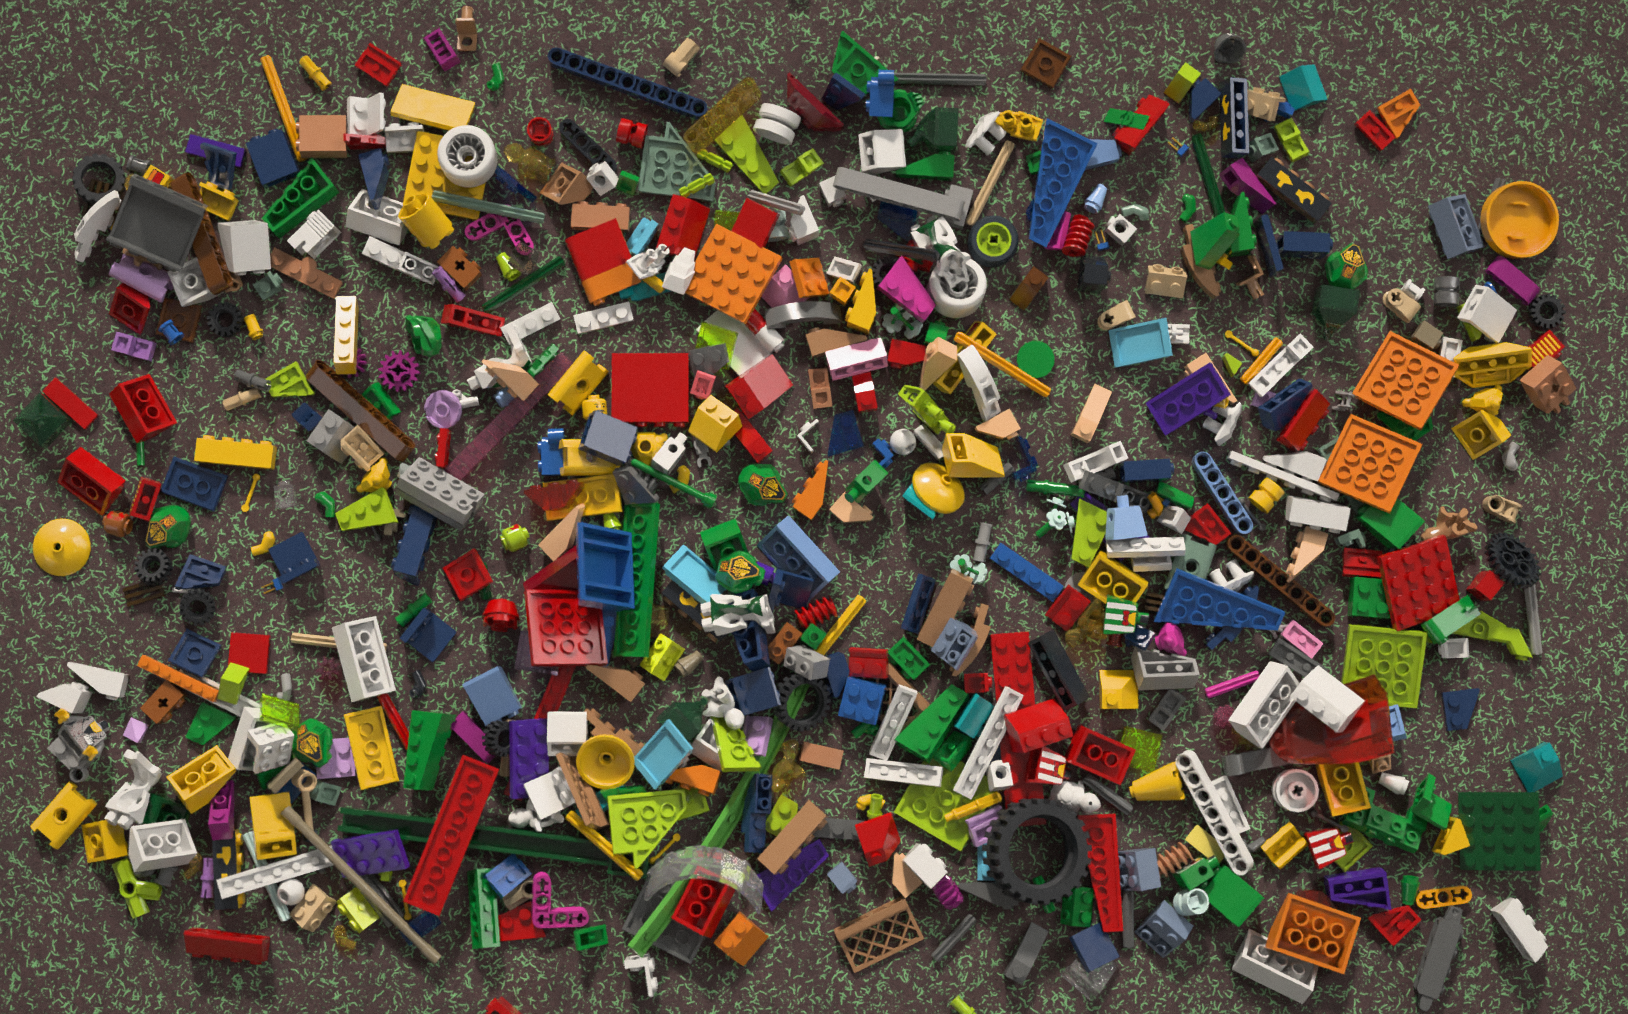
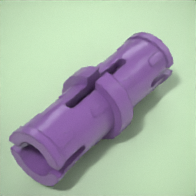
M442 266L437 267L432 272V275L442 285V289L447 291L456 303L465 297V294L455 284L454 278H450Z
M203 858V875L200 877L202 880L201 897L213 898V858Z

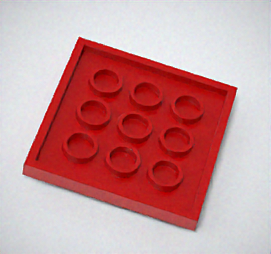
M1438 535L1377 557L1392 628L1396 631L1428 621L1460 600L1446 535Z
M527 589L524 592L531 666H606L608 664L602 609L579 606L578 590Z

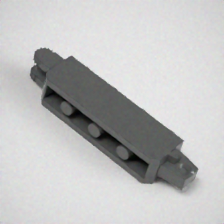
M1449 905L1443 918L1438 917L1434 920L1413 983L1414 989L1418 992L1416 1006L1422 1011H1428L1431 1008L1433 999L1438 1000L1439 995L1442 996L1445 989L1443 984L1445 977H1448L1451 971V960L1457 954V942L1463 936V925L1460 924L1462 909Z

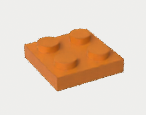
M820 258L794 259L790 261L799 298L820 297L829 294Z

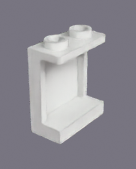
M1475 285L1457 318L1462 322L1472 324L1485 335V340L1499 343L1517 310L1491 288Z

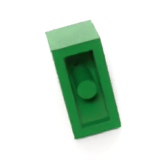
M940 321L930 322L924 346H928L937 337L945 340L949 327H946V324Z

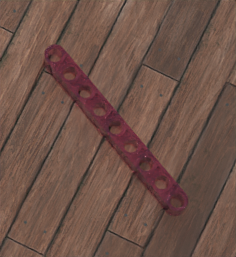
M563 352L559 353L534 378L539 385L524 401L518 396L513 399L444 471L459 480L465 479L475 469L474 467L477 464L479 465L488 456L490 450L493 451L502 442L501 439L503 437L506 438L515 429L514 426L517 423L520 424L529 415L528 412L530 410L533 411L542 402L541 399L544 396H548L547 394L574 362Z

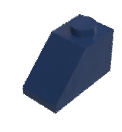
M1206 77L1202 81L1197 80L1191 86L1192 91L1189 94V121L1191 123L1221 95Z

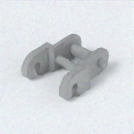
M1336 391L1335 394L1343 396L1342 403L1332 406V409L1337 411L1352 409V406H1350L1351 397H1355L1352 392Z

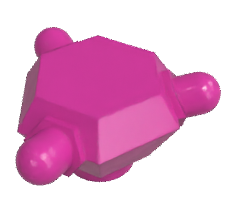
M1166 622L1159 630V635L1155 636L1158 649L1186 656L1187 651L1184 649V639L1180 628L1175 623Z

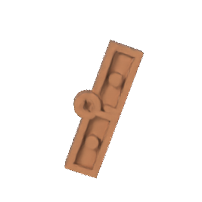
M275 247L270 255L272 268L335 299L343 284L342 281L316 269L317 263L311 257H305L301 261Z

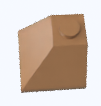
M561 162L540 191V194L563 205L585 200L591 193L593 186L583 173Z

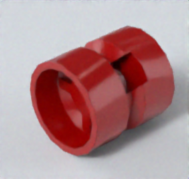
M536 117L528 123L527 133L533 144L544 147L553 141L554 131L548 120Z
M622 118L617 130L616 142L622 144L631 143L633 147L642 149L648 132V125L640 122L633 124L632 120Z

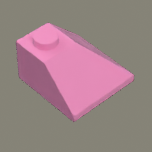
M786 264L772 277L761 296L771 308L790 303L805 302L810 298H799L792 270Z

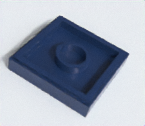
M186 629L167 662L203 680L222 646Z
M1101 922L1069 937L1087 973L1120 957L1108 933L1103 932Z

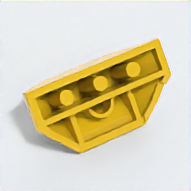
M1508 342L1468 347L1453 358V362L1459 365L1454 377L1471 388L1511 383L1526 369L1528 370L1532 367V349Z

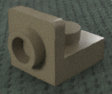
M393 509L397 518L408 519V515L403 513L404 510ZM399 521L398 523L385 524L384 535L394 536V532H398Z

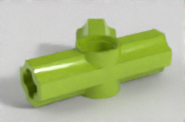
M129 858L112 864L120 885V893L126 900L132 918L134 919L149 913L150 911L145 899L158 901L162 893V885L137 880ZM129 883L133 884L134 886L133 893H130L127 890V885Z

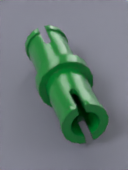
M423 593L414 603H409L407 605L408 608L396 616L395 619L404 627L433 601L426 593Z

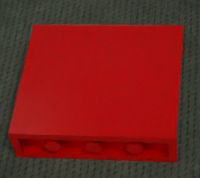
M612 353L611 417L628 424H635V427H647V424H654V427H666V424H673V427H685V424H689V353Z

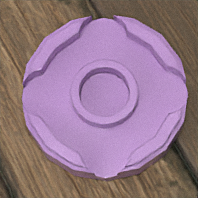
M439 390L432 393L426 399L424 411H426L427 420L433 426L449 428L460 420L462 405L454 393L447 390Z

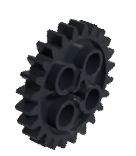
M1499 532L1486 542L1487 545L1484 548L1487 551L1484 554L1489 556L1486 561L1491 562L1489 567L1494 568V574L1499 573L1500 580L1504 578L1507 585L1511 582L1513 588L1518 586L1519 589L1523 587L1527 589L1540 579L1541 573L1539 570L1541 567L1536 565L1539 563L1538 560L1534 559L1536 554L1530 553L1531 548H1526L1525 542L1520 543L1519 537L1514 539L1513 534L1508 536L1506 532L1503 534Z

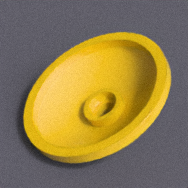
M924 463L915 470L912 478L913 488L918 498L927 507L939 513L949 514L957 511L964 502L963 486L958 477H948L945 466L937 463Z
M55 519L46 523L39 529L33 542V555L37 564L45 572L55 576H68L76 573L86 564L91 552V542L88 533L80 524L69 519ZM59 543L61 548L56 550L55 546Z
M598 735L582 744L576 757V766L582 779L589 785L599 789H613L622 786L630 779L634 770L635 759L631 748L623 740L611 735ZM607 754L610 758H605L604 755Z

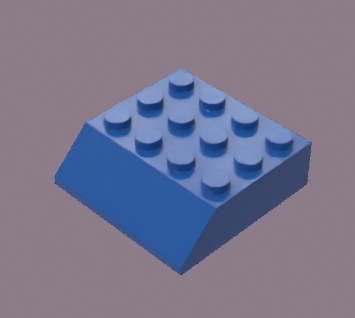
M582 522L577 523L578 605L616 612L634 609L632 532Z

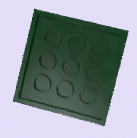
M1458 792L1459 819L1462 822L1470 846L1460 849V870L1541 871L1539 792Z

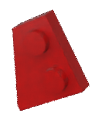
M1208 503L1190 516L1191 519L1184 529L1215 545L1231 534Z

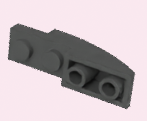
M1085 470L1079 485L1080 489L1117 502V496L1128 495L1129 506H1140L1141 512L1147 513L1150 505L1147 497L1150 494Z

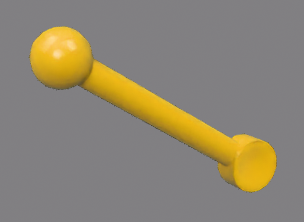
M1228 330L1225 332L1226 338L1236 341L1250 351L1254 357L1259 355L1257 349H1252L1236 338L1232 331Z
M254 474L252 477L253 482L247 500L241 507L243 512L249 511V503L255 485L260 479L259 474Z
M674 834L673 839L655 857L650 858V864L654 865L656 860L675 841H679L680 835Z
M400 880L399 886L402 888V895L404 900L406 895L405 886L407 885V882L405 880ZM404 902V919L410 920L411 914L409 913L408 903Z

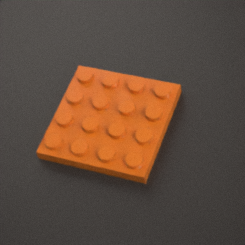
M716 224L695 260V273L685 294L746 325L783 258L764 247H758L754 242Z
M1390 331L1352 394L1355 395V398L1421 431L1457 372L1459 365Z
M1350 414L1318 483L1390 514L1420 452L1422 444Z

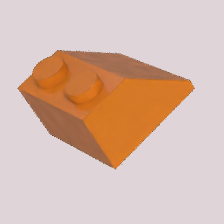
M739 911L713 943L729 957L744 966L769 936Z

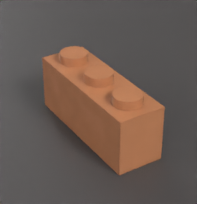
M578 201L577 204H572V230H588L617 218L621 231L629 233L631 210L630 207H626V204L616 203L615 206H607V203L597 202L596 205H588L589 203L585 201Z

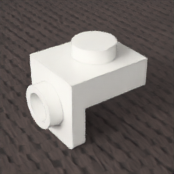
M1468 638L1449 639L1442 645H1438L1439 654L1442 655V658H1468Z

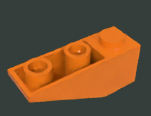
M827 460L824 463L819 462L814 469L816 472L814 477H809L804 483L803 487H805V490L802 494L797 493L792 500L794 503L793 508L811 521L823 505L828 467Z
M704 765L676 769L665 783L672 785L673 782L680 784V788L689 791L691 788L698 790V794L709 797V794L715 795L722 773L719 770Z

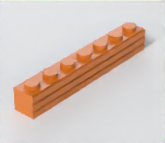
M142 655L137 664L138 667L212 702H216L218 699V689L149 656Z

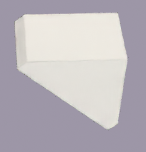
M834 257L826 274L837 279L842 277L854 285L862 265Z
M1168 505L1163 509L1157 522L1182 534L1191 517L1184 509Z

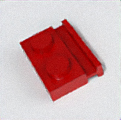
M369 43L367 49L364 50L356 62L355 67L388 87L397 74L398 69L402 66V63Z
M440 428V432L437 435L438 452L435 454V464L440 469H448L451 431L447 428Z
M1344 548L1342 550V576L1381 579L1377 557L1382 555V551Z
M1068 584L1046 612L1045 616H1048L1053 622L1065 631H1068L1091 600Z
M849 648V676L883 679L888 677V649Z

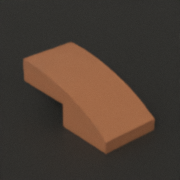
M827 367L808 369L813 409L831 407L832 399Z
M803 741L799 760L840 769L844 751Z

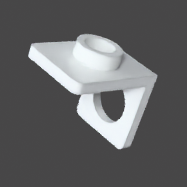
M817 419L811 424L807 422L800 428L802 432L797 435L798 439L811 454L814 450L804 440L803 436L819 423Z

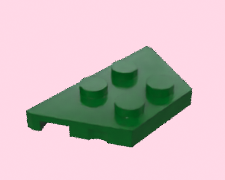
M842 31L831 73H838L865 93V95L869 94L867 92V81H871V77H878L879 70L888 69ZM894 75V83H895L899 78H897V77Z

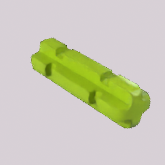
M700 148L696 155L697 158L705 159L707 163L717 168L721 167L725 172H729L733 165L731 162L724 161L723 158L711 152L708 153L703 148Z
M708 173L704 175V178H699L687 184V187L680 188L679 193L682 197L686 198L691 193L694 194L706 188V185L713 184L715 180L712 174Z

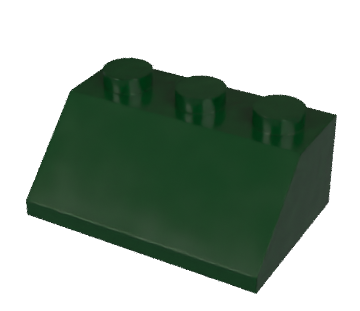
M149 793L150 797L144 820L138 825L185 819L186 823H188L191 813L180 801Z

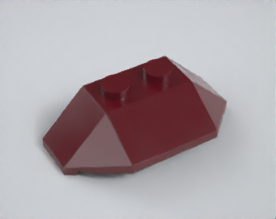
M789 72L787 74V105L789 106L787 109L801 117V123L808 130L812 128L814 131H842L844 124Z

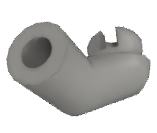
M1511 442L1502 454L1504 466L1510 471H1515L1518 468L1514 454L1520 446L1515 442Z
M288 673L281 675L283 692L277 693V700L280 703L283 701L286 703L290 700L292 683L291 675Z

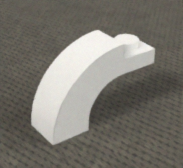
M1119 441L1087 456L1066 463L1063 466L1072 483L1082 479L1085 470L1097 473L1128 459L1122 442Z

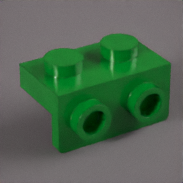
M904 636L888 651V660L894 666L898 664L903 669L900 672L907 680L910 678L915 680L930 665Z
M1072 888L1071 892L1073 894L1070 897H1062L1060 923L1069 926L1091 927L1093 888Z

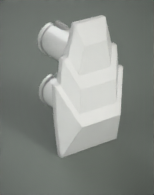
M999 111L991 112L979 118L977 125L973 128L972 134L967 140L966 148L976 145L986 155H989L994 150L995 146L983 135L988 130L998 141L1006 135L1007 132L995 122L999 116Z
M660 244L655 251L648 249L646 253H639L627 260L626 263L639 279L651 277L658 274V271L662 269L661 266L666 262L664 257L669 253V248L665 250L667 246Z
M684 247L680 254L675 256L668 266L662 285L663 288L684 295L695 273V251Z
M1240 402L1233 408L1229 406L1225 409L1213 407L1214 412L1226 417L1223 424L1211 419L1209 416L1204 421L1203 428L1217 434L1215 441L1218 446L1232 437V432L1242 411V404Z
M1236 559L1226 564L1234 578L1233 580L1227 582L1220 569H1216L1209 574L1215 584L1235 592L1239 591L1243 585L1254 577L1253 571L1244 573Z

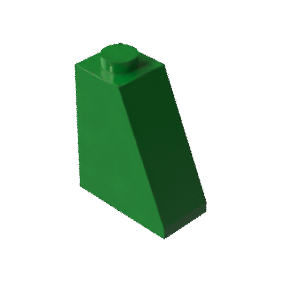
M1223 212L1190 231L1196 266L1208 270L1211 269L1240 235L1237 216Z

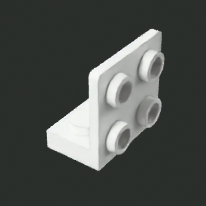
M378 93L370 98L353 96L347 98V134L373 135L383 131L386 124L384 118L386 106L384 93Z
M284 721L248 731L247 737L256 748L253 767L255 774L284 766L290 762L294 734Z
M561 767L524 784L527 795L540 820L576 803Z
M650 953L645 954L643 957L639 955L626 957L624 960L625 969L630 968V971L642 970V967L645 966L649 997H653L658 989L657 977H653L652 973L655 969L654 958H650Z

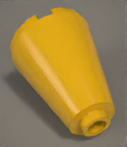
M1175 761L1133 781L1132 786H1129L1132 798L1136 797L1137 801L1185 799L1184 790H1181V776Z

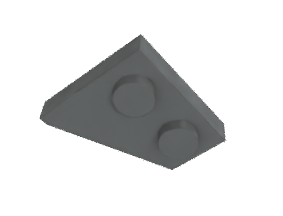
M726 343L688 351L694 378L698 370L714 375L730 362Z
M618 467L612 471L625 505L656 503L659 500L657 494L653 495L646 488L648 484L639 477L633 467Z

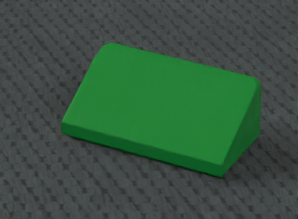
M379 382L371 384L361 394L389 420L401 412Z
M1161 481L1159 482L1155 490L1159 497L1167 499L1187 510L1192 508L1193 496Z
M953 731L933 756V759L952 772L972 747L970 737Z

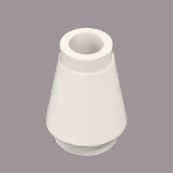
M1382 772L1378 783L1397 795H1404L1409 781L1405 777Z

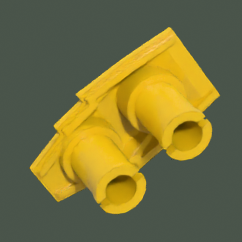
M1006 110L1003 113H999L995 122L1003 130L1011 134L1010 136L1037 141L1043 120L1021 111L1012 112Z

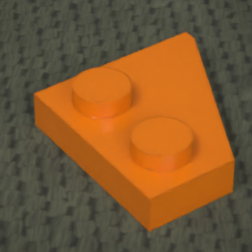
M1409 89L1377 108L1387 128L1395 136V140L1401 135L1419 108L1420 103L1412 90Z

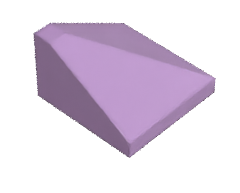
M1268 391L1263 397H1260L1255 392L1251 405L1259 407L1274 397L1276 393Z
M131 717L123 736L136 743H141L149 725Z

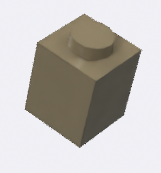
M1424 320L1418 325L1410 339L1428 350L1437 349L1442 342L1441 336L1443 332Z

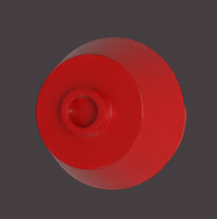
M507 599L489 601L481 617L484 627L487 625L491 626V630L497 632H507V629L512 627L516 630L520 622L516 604Z

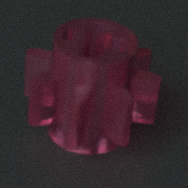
M324 656L323 662H317L320 666L316 672L322 673L321 679H325L328 675L329 679L333 680L334 673L340 674L337 671V667L341 664L334 663L335 657L328 661V658ZM330 664L332 670L326 672L324 666Z
M1226 704L1224 707L1219 705L1212 717L1216 720L1214 724L1223 729L1225 726L1230 728L1232 725L1228 720L1235 709Z

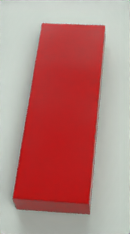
M56 377L42 391L85 430L99 416Z

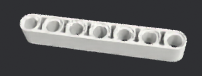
M1192 750L1184 751L1177 756L1176 766L1233 872L1237 875H1245L1254 865L1253 858L1198 756ZM1184 756L1190 760V765L1184 762ZM1193 774L1199 777V782L1193 779ZM1202 791L1207 792L1209 799H1205L1202 796ZM1211 808L1218 812V816L1212 814ZM1221 826L1227 829V834L1221 831ZM1230 843L1236 846L1237 851L1230 848ZM1239 861H1243L1246 864V868H1242Z

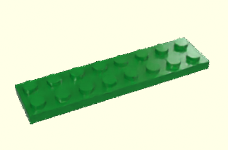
M659 503L625 505L623 531L632 532L635 608L617 612L613 655L616 657L649 658L660 511Z

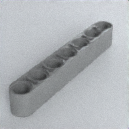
M843 167L837 168L833 187L843 191L939 217L944 216V218L954 221H960L965 201Z

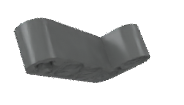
M1295 743L1221 756L1225 776L1240 775L1245 772L1299 762Z

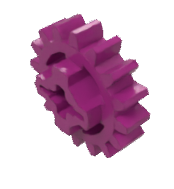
M399 350L398 355H396L394 351H391V357L385 355L387 360L380 361L383 368H378V371L383 374L379 378L385 379L382 384L384 386L389 384V390L392 391L395 387L396 392H400L401 388L406 392L407 386L413 388L412 382L419 381L416 375H420L421 372L416 370V368H419L420 364H414L416 358H410L409 352L403 355V351ZM404 360L410 363L411 368L405 366ZM399 367H400V368L403 369L404 371H403V372H400V374H399V376H398V374H397L396 372H393V371L399 370ZM387 374L394 377V383L390 381ZM407 376H410V378H409L406 382L403 383V380H404Z

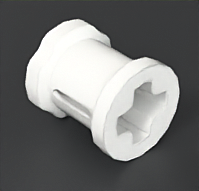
M1408 279L1401 288V291L1415 301H1418L1425 289H1420L1412 283L1411 279Z

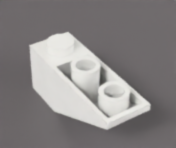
M1308 451L1263 456V460L1266 461L1265 464L1274 468L1277 466L1282 467L1284 472L1292 475L1295 473L1300 474L1302 479L1309 482L1319 480L1327 461L1325 458Z

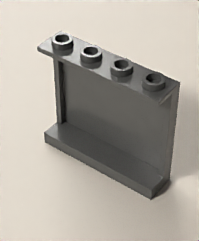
M134 174L129 180L126 195L110 235L106 240L116 248L123 247L128 249V252L132 255H142L153 264L160 263L165 265V268L169 271L180 272L184 267L208 205Z

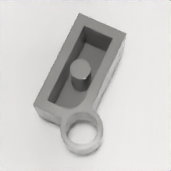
M58 736L48 749L71 770L69 775L73 782H84L89 777L87 768L95 760L89 761L87 756L79 762ZM78 769L83 772V777L80 780L75 775Z

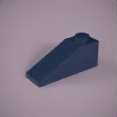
M381 148L359 154L369 198L375 210H378L389 176L388 166L390 161L388 155H384Z
M1299 378L1260 405L1258 411L1263 427L1277 431L1290 422L1313 387V384Z

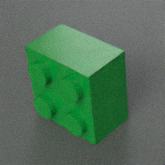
M1350 578L1347 616L1390 619L1382 579Z

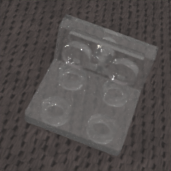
M1077 956L1073 963L1066 967L1060 975L1086 998L1091 1000L1100 994L1118 965L1111 961L1087 973L1080 958Z

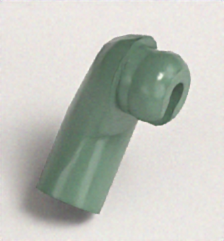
M1132 204L1121 208L1123 217L1136 214L1141 221L1149 218V210L1142 205Z

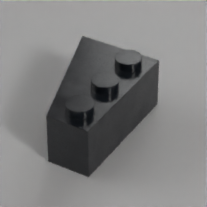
M1081 256L1077 291L1100 294L1111 280V271H1108V264L1104 257Z

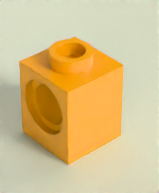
M839 277L829 292V296L846 306L855 293L856 287L842 277Z

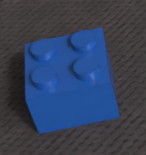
M849 676L846 680L838 716L876 725L879 721L887 685Z

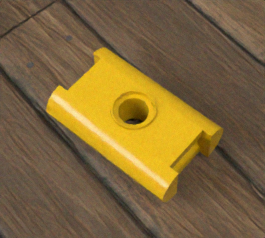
M586 351L579 355L547 394L557 403L559 401L564 403L565 405L562 408L572 416L609 372L600 364L596 366L592 362L594 358Z
M561 439L559 442V449H563V467L560 468L561 476L613 474L612 471L615 468L620 467L592 455V462H589L586 458L587 453L578 449L581 439Z
M71 781L65 785L30 826L34 832L41 831L51 840L49 845L55 849H59L97 805L96 801L93 799L87 800L76 791L78 786ZM63 810L67 812L65 820H62L60 816Z

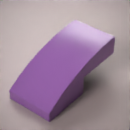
M116 332L111 350L152 362L157 343Z

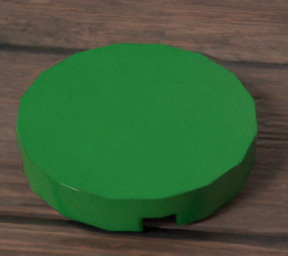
M1030 341L1020 348L1016 361L1019 369L1033 378L1039 379L1045 377L1052 370L1055 356L1052 349L1046 343Z

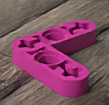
M488 213L465 228L466 237L471 241H478L505 227L521 255L528 256L534 251V244L520 219L510 223L506 216L502 217L501 215ZM487 219H495L496 225L493 228H487L485 225ZM482 223V227L486 230V232L483 233L481 229L477 231L476 237H474L473 235L469 236V234L471 233L470 229L474 228L475 230H477L480 228L478 224ZM518 225L521 227L522 231L519 235L511 233L513 226ZM524 235H526L527 237L523 239L526 244L530 243V246L528 247L529 250H521L520 248L523 247L522 243L520 242V240L518 242H516L515 240L521 239Z
M545 872L535 874L532 886V921L537 928L581 927L588 923L589 915L583 907L551 908L550 876ZM541 878H544L546 881L543 883L544 890H540L539 882ZM539 896H545L547 901L544 904H538L536 899ZM579 913L583 915L581 920H577ZM549 914H551L552 922L549 921ZM557 914H565L566 917L563 921L558 922L555 920ZM540 915H543L544 918L541 922H539L538 918L540 917Z

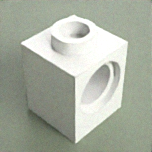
M606 161L601 164L596 163L589 169L590 172L586 179L600 196L615 188L619 178Z
M835 176L819 183L820 190L828 207L832 205L833 207L840 206L844 203L843 200L846 199V194L843 190L833 187Z
M1119 214L1117 218L1113 216L1107 222L1108 228L1105 232L1123 246L1137 228ZM1115 226H1123L1124 232H1116Z
M1002 760L991 762L986 770L990 792L1008 790L1013 786L1009 762L1003 763ZM995 771L1000 772L1003 779L997 778Z

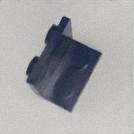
M303 532L269 548V552L282 575L279 577L282 584L288 583L320 566Z
M777 569L768 599L772 613L774 607H779V603L800 609L804 607L806 609L814 579Z
M423 608L400 639L434 662L457 632L430 610Z

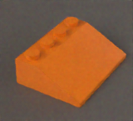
M1288 893L1270 929L1265 948L1344 974L1361 918Z

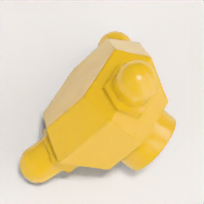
M1495 385L1494 388H1485L1474 393L1471 399H1463L1462 405L1470 407L1477 412L1484 410L1495 416L1498 414L1502 400V387Z
M637 432V439L631 446L630 451L635 459L651 466L653 457L664 445L663 442L667 441L668 435L666 433L658 435L655 432Z
M380 458L379 462L373 465L363 476L361 484L356 487L359 493L364 491L374 492L379 488L388 490L392 481L389 480L390 473L386 458Z

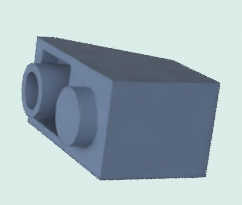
M842 861L827 873L842 894L845 892L849 894L857 887L855 884L857 878Z

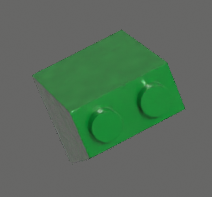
M1398 498L1390 514L1364 503L1357 509L1358 514L1355 515V518L1388 549H1400L1425 522Z
M1222 864L1212 870L1214 876L1208 881L1206 880L1201 883L1198 889L1203 890L1207 894L1209 904L1233 925L1240 927L1264 897L1230 868Z

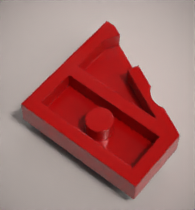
M343 133V141L349 149L386 148V138L381 134L359 135Z
M1408 905L1366 917L1392 946L1396 945L1421 921V918Z

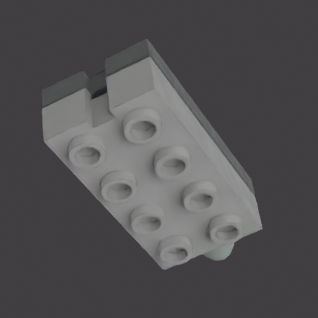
M420 457L412 465L400 464L399 473L397 474L399 481L395 494L460 531L469 523L470 517L473 518L480 511L485 496L484 493Z

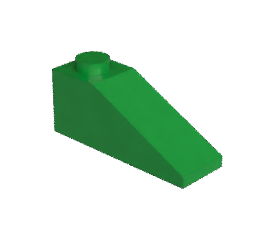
M941 151L939 154L931 155L896 170V177L952 181L955 155H950V152Z

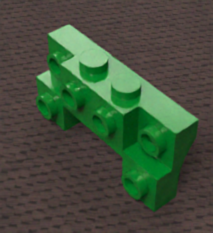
M1365 787L1371 808L1344 814L1342 824L1363 832L1370 838H1377L1387 845H1394L1414 854L1418 850L1422 833L1425 831L1428 821L1411 812L1412 806L1407 810L1406 817L1403 818L1372 805L1376 791Z

